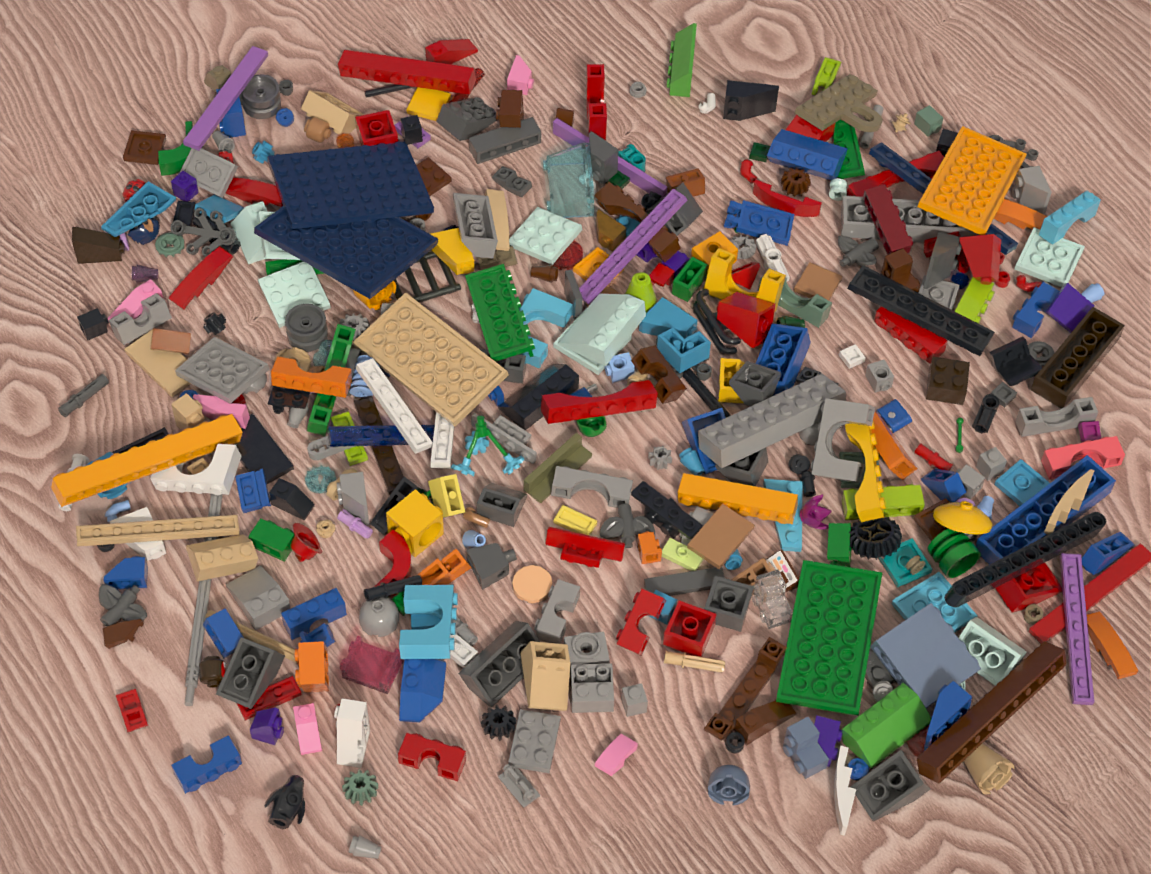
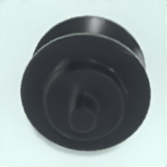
M800 454L793 455L788 463L789 469L800 475L810 468L809 459Z

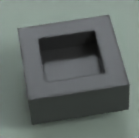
M1004 382L991 392V394L999 398V404L1004 408L1017 396V392Z

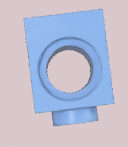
M629 352L615 355L605 366L606 375L610 376L612 383L626 380L634 373V364L631 361Z

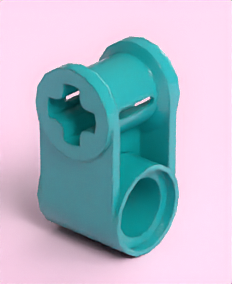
M628 144L625 149L618 151L620 158L645 173L646 157L634 145Z

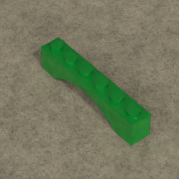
M337 324L324 371L332 366L346 367L356 329ZM317 393L308 422V432L322 436L326 435L337 396Z

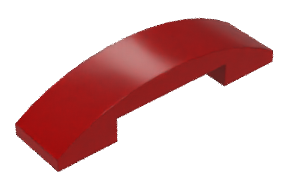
M755 179L753 194L767 206L795 214L794 216L817 217L820 215L822 202L805 197L803 202L773 192L771 191L772 185Z

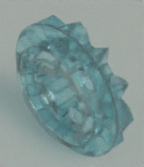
M322 465L307 471L305 477L307 488L314 493H326L327 486L332 481H336L335 472L329 466L326 468ZM322 474L323 479L321 481V484H319L317 478H319V476Z

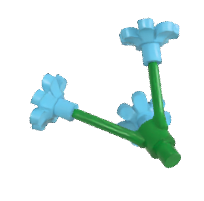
M478 416L477 423L475 424L476 430L472 431L471 436H466L465 442H467L465 448L469 450L467 456L464 457L462 464H452L450 468L461 471L464 475L470 474L474 476L475 472L469 467L472 460L470 457L472 454L477 455L478 450L481 453L487 451L486 447H489L490 444L489 440L485 439L486 436L491 439L504 455L503 458L507 462L506 466L502 469L504 474L508 473L509 475L514 469H518L520 467L519 464L524 461V457L519 456L515 458L510 453H507L492 435L489 428H487L484 416Z

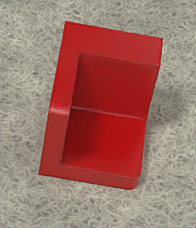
M658 263L649 275L652 285L656 283L662 287L665 284L671 286L675 270Z

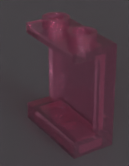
M357 636L355 642L352 641L350 643L347 658H343L340 664L342 678L388 694L404 662V659L400 658V649L395 648L392 653L364 643L362 637Z

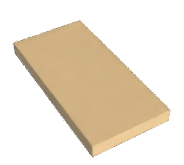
M152 329L124 350L137 365L173 397L191 384L178 377L175 372L187 359L179 352L150 350Z

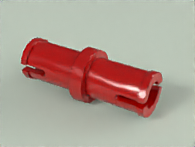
M922 443L915 450L914 454L926 460L930 466L933 465L940 470L950 471L953 466L952 463L940 457L938 452L934 453Z

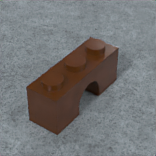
M656 345L641 348L632 358V363L641 375L650 374L657 380L658 383L654 388L662 404L678 400L687 389Z

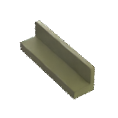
M575 433L524 479V491L536 501L542 503L551 495L556 466H566L578 470L591 459L592 453L582 446V436Z

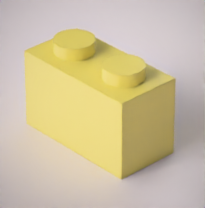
M456 474L428 481L433 504L442 510L443 518L465 513Z

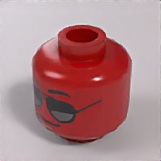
M136 179V181L130 180L122 193L124 201L127 202L146 183L140 179Z

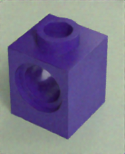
M185 171L180 172L171 181L173 195L182 201L189 202L199 193L196 178Z

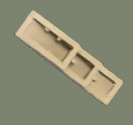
M486 189L485 196L489 197L498 240L496 250L509 251V225L504 191Z
M1090 469L1066 491L1048 521L1044 531L1045 534L1053 533L1057 521L1065 523L1071 508L1079 511L1094 470Z

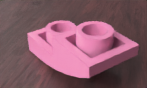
M620 734L595 762V767L610 776L614 775L624 766L625 759L637 750L638 743Z

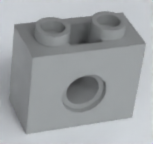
M583 632L578 635L564 637V644L568 645L570 657V675L571 665L610 664L604 632ZM583 650H588V651H590V652H589V653H584V652H582V651H583Z

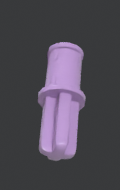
M343 509V512L340 511L337 519L346 524L349 530L355 531L367 539L371 537L373 530L362 523L359 517L353 516L346 509Z

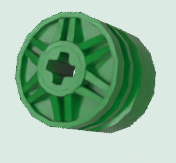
M947 529L937 535L927 548L930 556H932L936 563H939L940 569L949 579L956 578L970 570L981 557V553L973 542H968L967 534L952 529Z

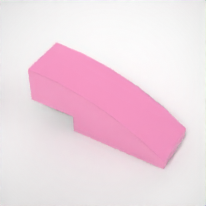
M193 395V400H198L202 405V414L211 420H216L222 415L233 414L240 428L246 429L250 419L246 404H229L216 396Z

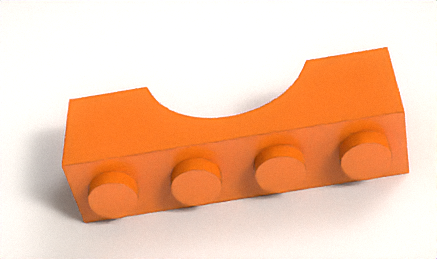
M278 356L271 370L272 386L346 398L352 383L350 368L332 366L324 372L310 373L300 369L296 359Z

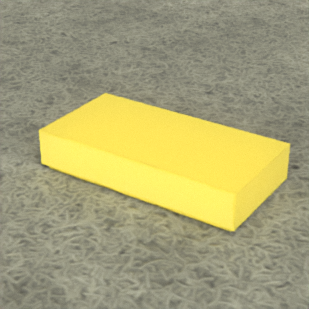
M562 505L553 523L572 532L590 536L597 525V520Z

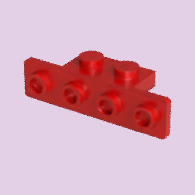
M548 527L545 544L561 548V560L599 568L602 558L619 562L623 560L624 543Z

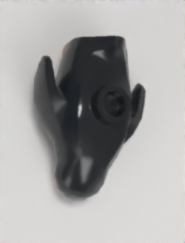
M292 775L289 777L288 781L282 787L272 792L265 802L264 807L266 808L273 801L268 822L277 828H289L297 814L298 824L303 820L305 801L304 779L301 776Z

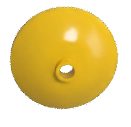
M951 502L934 509V519L941 525L954 531L967 534H986L992 529L990 518L970 502Z

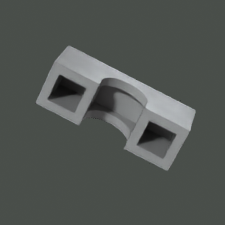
M157 293L141 301L143 311L138 318L133 319L124 311L109 320L115 337L123 345L132 342L134 339L148 333L151 329L164 324L172 318L166 301Z
M558 579L555 586H551L548 594L550 599L548 602H544L541 611L543 615L541 619H537L534 627L539 640L555 644L561 643L566 631L567 621L558 617L556 613L563 610L573 613L580 598V586Z

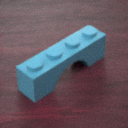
M1085 191L1046 217L1039 236L1052 245L1065 236L1076 220L1080 219L1085 223L1096 215L1101 199L1093 193Z

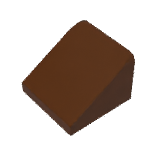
M557 108L556 118L573 127L574 110Z

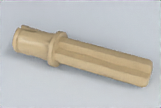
M665 651L664 664L721 673L725 669V661L687 655L686 652L681 654Z

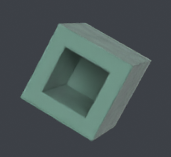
M929 105L916 113L914 124L928 137L941 130L943 117Z

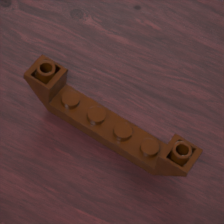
M771 637L767 639L759 650L756 662L719 714L714 713L704 727L706 732L722 741L734 731L736 719L748 711L768 683L787 649L786 646Z

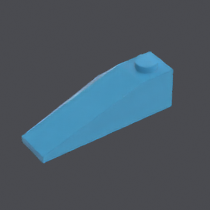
M148 181L101 226V229L117 237L147 221V219H151L164 212L177 199Z

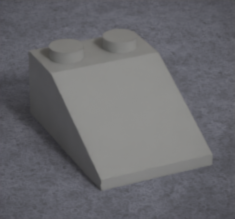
M262 566L226 584L227 589L255 630L280 618L282 612L290 609L288 597Z

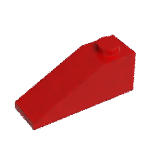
M470 39L439 40L425 47L426 61L453 64L478 52V49Z

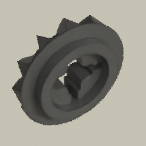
M1036 341L1028 345L1030 354L1041 366H1044L1055 353L1053 348L1044 342ZM1043 352V355L1037 358L1036 355Z

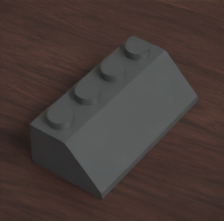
M514 621L458 674L475 695L489 707H493L524 678L520 654L530 641L540 642V640L528 623Z

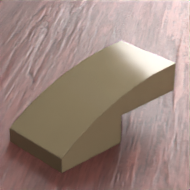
M510 246L509 251H495L493 258L478 257L481 269H488L504 264L505 267L518 264L513 246Z

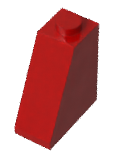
M994 234L960 237V243L973 277L984 285L998 282L1001 239Z

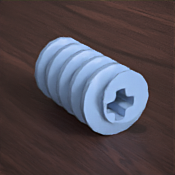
M361 355L357 358L356 365L370 360L372 357ZM355 369L349 391L350 394L356 397L373 396V393Z

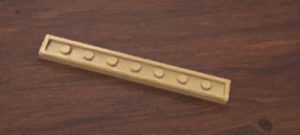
M237 515L76 526L77 547L239 535Z

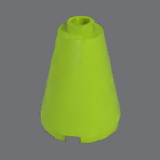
M643 272L636 273L632 277L625 294L643 300L647 313L657 303L650 276Z

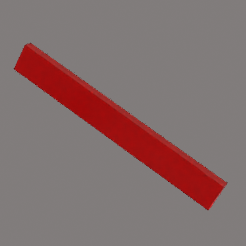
M1140 543L1085 585L1086 612L1151 562V552ZM1064 602L1029 628L1028 632L1040 644L1044 641L1048 642L1066 628Z

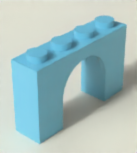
M533 288L530 294H526L519 311L523 310L526 318V321L523 322L524 325L531 321L544 320L565 328L572 317L573 304ZM532 338L535 349L532 350L534 357H530L528 352L519 355H526V363L540 369L548 356V344Z
M405 585V614H432L439 617L441 621L429 629L401 630L399 640L401 659H450L451 650H455V638H452V635H456V623H453V620H457V608H454V605H458V593H454V585Z

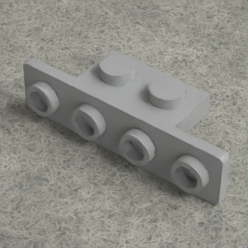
M475 413L472 415L471 425L474 427V429L475 424L477 423V417L479 416ZM501 415L493 424L485 420L487 428H489L492 435L508 451H513L523 456L524 461H529L532 464L536 462L537 452L526 446L532 436L530 433Z

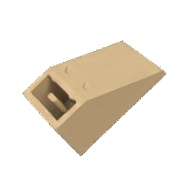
M530 641L520 653L528 708L566 711L570 676L568 645Z

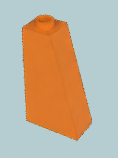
M874 412L875 429H872V433H875L877 445L874 446L888 468L903 480L918 468L883 418L877 412Z

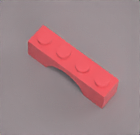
M1117 436L1103 437L1099 440H1087L1083 443L1068 444L1060 448H1049L1044 451L1041 462L1048 479L1051 480L1058 478L1070 469L1073 462L1081 460L1087 455L1104 469L1121 465L1125 453Z

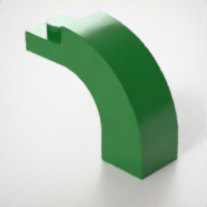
M192 121L185 122L186 136L193 128ZM182 143L175 149L158 151L161 176L180 173L192 148Z

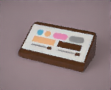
M782 549L766 559L774 566L781 578L775 584L781 594L798 588L799 577Z

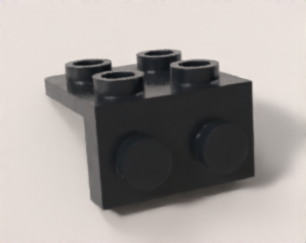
M1023 336L989 352L995 371L1009 386L1018 385L1020 382L1036 376L1042 369V366L1030 354L1027 341Z

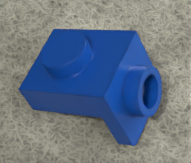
M325 623L308 634L304 631L299 633L302 639L300 643L324 641L326 647L336 642L329 626Z

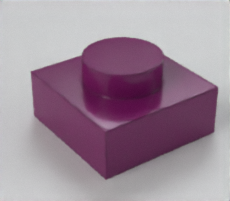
M1099 421L1081 422L1078 424L1081 443L1087 440L1094 441L1102 438Z

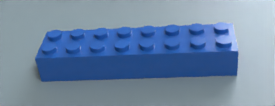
M1087 455L993 526L990 532L980 536L977 540L976 548L981 553V557L988 564H991L1047 536L1048 534H1045L1044 531L1055 507L1066 491L1090 469L1094 470L1079 511L1071 508L1066 522L1057 521L1053 532L1073 523L1109 495L1116 480Z

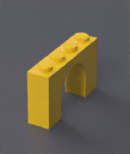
M718 248L711 257L704 289L709 290V295L724 299L735 292L776 303V312L786 275L769 268L762 277L759 291H744L735 284L731 275L735 254Z

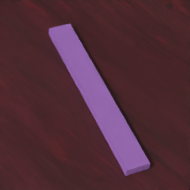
M255 46L251 47L183 140L185 146L200 151L266 60L268 51Z
M556 118L553 121V134L588 155L589 138ZM618 156V171L628 176L631 183L647 193L652 191L662 195L660 199L667 195V186Z
M672 189L579 288L583 297L582 300L589 305L684 205L687 198L675 189Z
M1061 553L1060 567L1072 704L1093 705L1094 692L1081 554Z

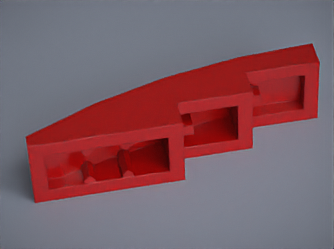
M233 178L226 191V194L253 204L255 201H263L266 206L271 203L283 207L278 189L273 184L245 178Z
M221 247L216 248L185 277L168 299L185 310L194 296L198 298L208 284L213 285L234 256Z

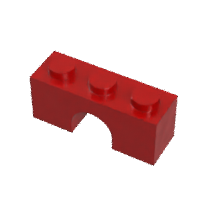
M645 589L637 592L633 599V603H635L632 611L629 610L625 616L624 621L626 624L624 629H620L617 634V645L642 656L650 637L640 632L639 622L645 616H653L659 619L667 600Z
M406 733L398 752L399 764L419 769L424 759L435 758L439 761L437 766L438 776L458 782L466 762L465 750L456 745H446L437 739H426L417 733Z

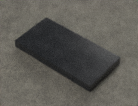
M252 413L249 415L250 419L246 429L241 428L243 433L240 442L233 445L237 446L241 454L240 461L247 471L256 472L263 468L266 482L269 484L294 470V466Z

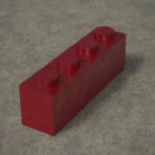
M885 184L865 190L863 201L887 255L900 249H904L909 254L913 246V240L906 232L904 220L900 219L899 209L892 201L891 191L887 189Z

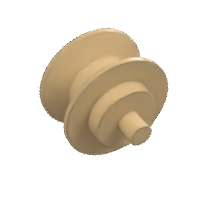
M907 113L895 115L897 120L891 122L894 124L893 127L896 128L895 132L907 131L905 128L906 124H911L908 121Z

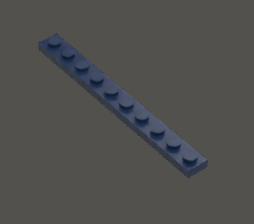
M882 142L870 149L869 154L913 186L917 191L924 194L932 180L930 177ZM991 223L985 235L994 234L1001 239L1000 252L1007 255L1015 250L1018 242Z

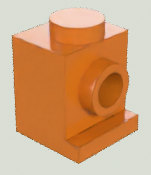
M646 531L638 534L637 546L641 564L661 562L662 549L660 548L659 540L655 539L654 532Z

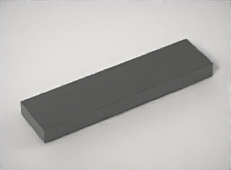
M722 567L720 569L710 568L644 579L645 589L651 593L658 590L666 595L673 596L711 590L714 577L725 578Z

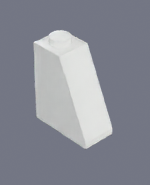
M145 507L111 520L110 524L153 521L148 508ZM162 540L125 543L139 555L145 557L147 561L160 558L166 554Z

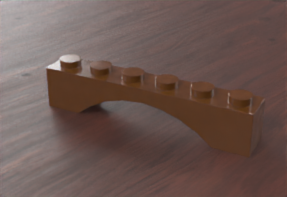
M610 182L594 195L598 205L609 215L627 216L639 223L649 215L639 203L637 205L634 203L630 195H624L623 190L618 185L614 186ZM665 225L649 241L653 253L664 262L668 261L681 249L678 243L679 238L675 233H669Z

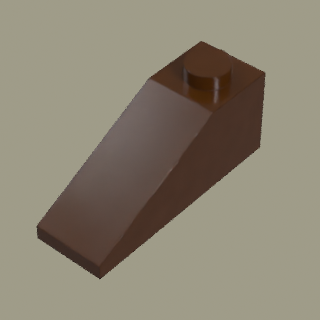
M775 700L753 708L738 717L734 730L743 735L745 745L747 746L797 713L790 704L776 702Z

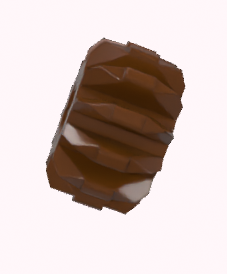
M789 168L788 171H784L780 182L782 191H786L787 195L793 194L794 197L796 195L802 197L803 193H807L811 185L809 173H805L804 169L800 171L798 168L795 170Z

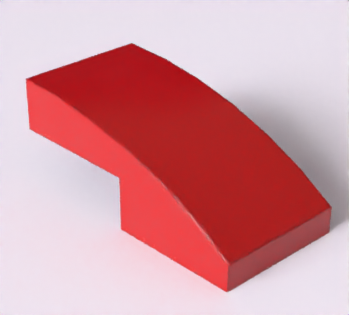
M136 689L116 695L128 733L148 726Z

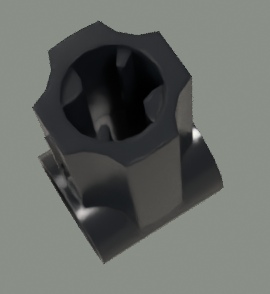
M993 394L984 396L972 425L976 432L981 434L988 433L1000 403L997 396Z

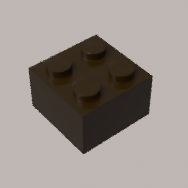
M932 356L928 374L926 400L963 405L967 394L970 362Z

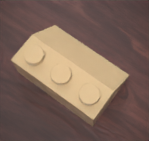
M309 90L301 107L302 110L307 112L306 115L308 117H318L327 121L329 126L333 128L332 131L340 135L343 133L350 134L356 128L355 117L364 115L331 94Z
M244 534L186 545L197 582L251 571L255 569L258 561L253 542Z

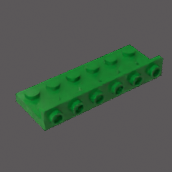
M504 264L465 275L491 359L496 362L528 352L530 357H534L532 352L535 349L532 338L528 339V335H531L528 324H523L526 318L523 310L519 311L521 303L519 297L514 296L517 294L514 283L510 284V281L513 280L510 270L506 271Z

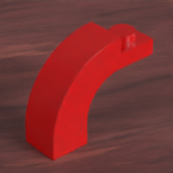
M391 530L379 541L380 552L391 560L393 567L374 587L379 586L380 583L387 584L411 577L412 563L409 546L400 534L395 530Z

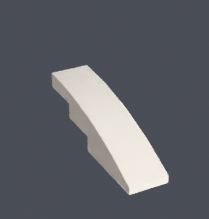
M840 746L834 778V801L840 835L845 836L856 789L848 787L852 768L844 766L849 748Z

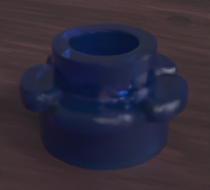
M958 272L951 277V281L958 284L959 289H964L968 285L969 277L964 273Z

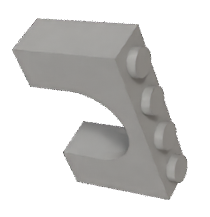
M825 398V403L821 407L822 420L818 425V441L815 442L814 446L815 458L811 463L812 475L862 484L865 464L839 459L833 451L832 439L835 432L845 424L872 426L875 407L869 404Z

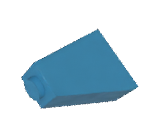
M662 297L646 313V317L639 324V331L658 336L674 328L685 339L698 331V320Z

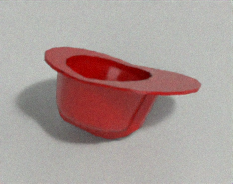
M300 523L293 525L295 535L290 547L295 552L299 562H303L305 559L310 560L317 553L321 554L323 552L317 537L308 527Z

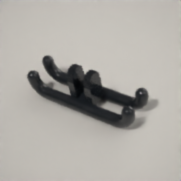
M703 289L699 291L693 304V311L720 352L727 355L736 354V347H726L721 340L729 345H738L741 343V339L739 337L731 338L727 336L724 330L728 328L717 319L718 312L712 313L706 304V300L703 299V297L709 295V290Z

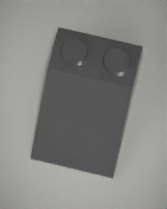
M942 232L938 233L924 289H928L950 277L951 270L955 271L958 261L955 260V255L960 254L962 247L959 244L960 237Z
M241 637L216 695L252 709L276 677L285 655Z
M902 750L850 786L856 789L855 795L872 821H876L914 802L931 790L909 756Z

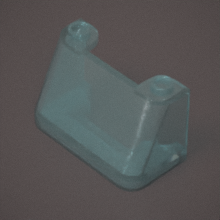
M580 143L546 156V160H543V170H547L550 201L546 202L547 211L564 218L594 217V184L589 143Z

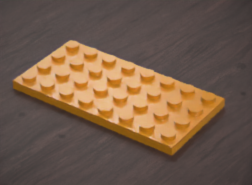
M962 126L917 207L953 222L960 227L971 230L976 234L985 235L1027 154Z

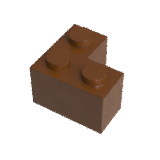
M502 90L501 97H498L497 101L500 109L496 110V120L500 121V127L521 128V121L524 120L523 90Z
M904 249L886 255L881 274L919 293L920 282L911 273L913 265L911 255L907 254Z

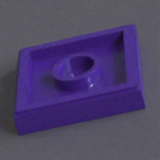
M1065 283L1046 310V313L1071 333L1095 305L1069 283Z

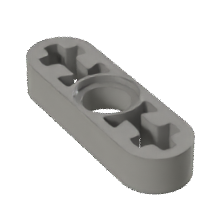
M349 427L309 443L307 447L308 455L312 460H321L355 447L362 441L361 432L356 427ZM332 441L340 442L336 447L329 445Z

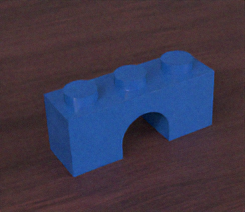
M1045 282L1039 288L1036 286L1031 294L1032 297L1024 301L1021 311L1017 310L1012 318L1014 320L1012 328L1032 338L1041 327L1044 315L1037 311L1046 313L1059 290Z
M337 588L281 613L283 625L291 640L300 637L299 633L302 631L309 633L310 626L319 619L326 618L328 623H331L347 615L345 602Z
M229 735L210 745L213 758L209 763L204 765L197 764L189 755L171 765L173 773L185 794L198 790L201 785L217 780L220 775L232 772L242 764L240 754Z

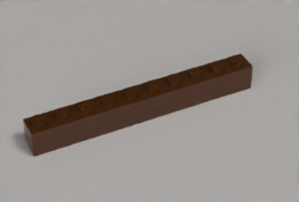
M1046 641L1035 648L1027 658L1023 659L1014 670H1011L1002 681L998 682L990 692L986 693L978 703L973 705L966 714L960 717L955 724L948 728L943 735L917 757L919 774L940 784L1066 666L1065 649Z

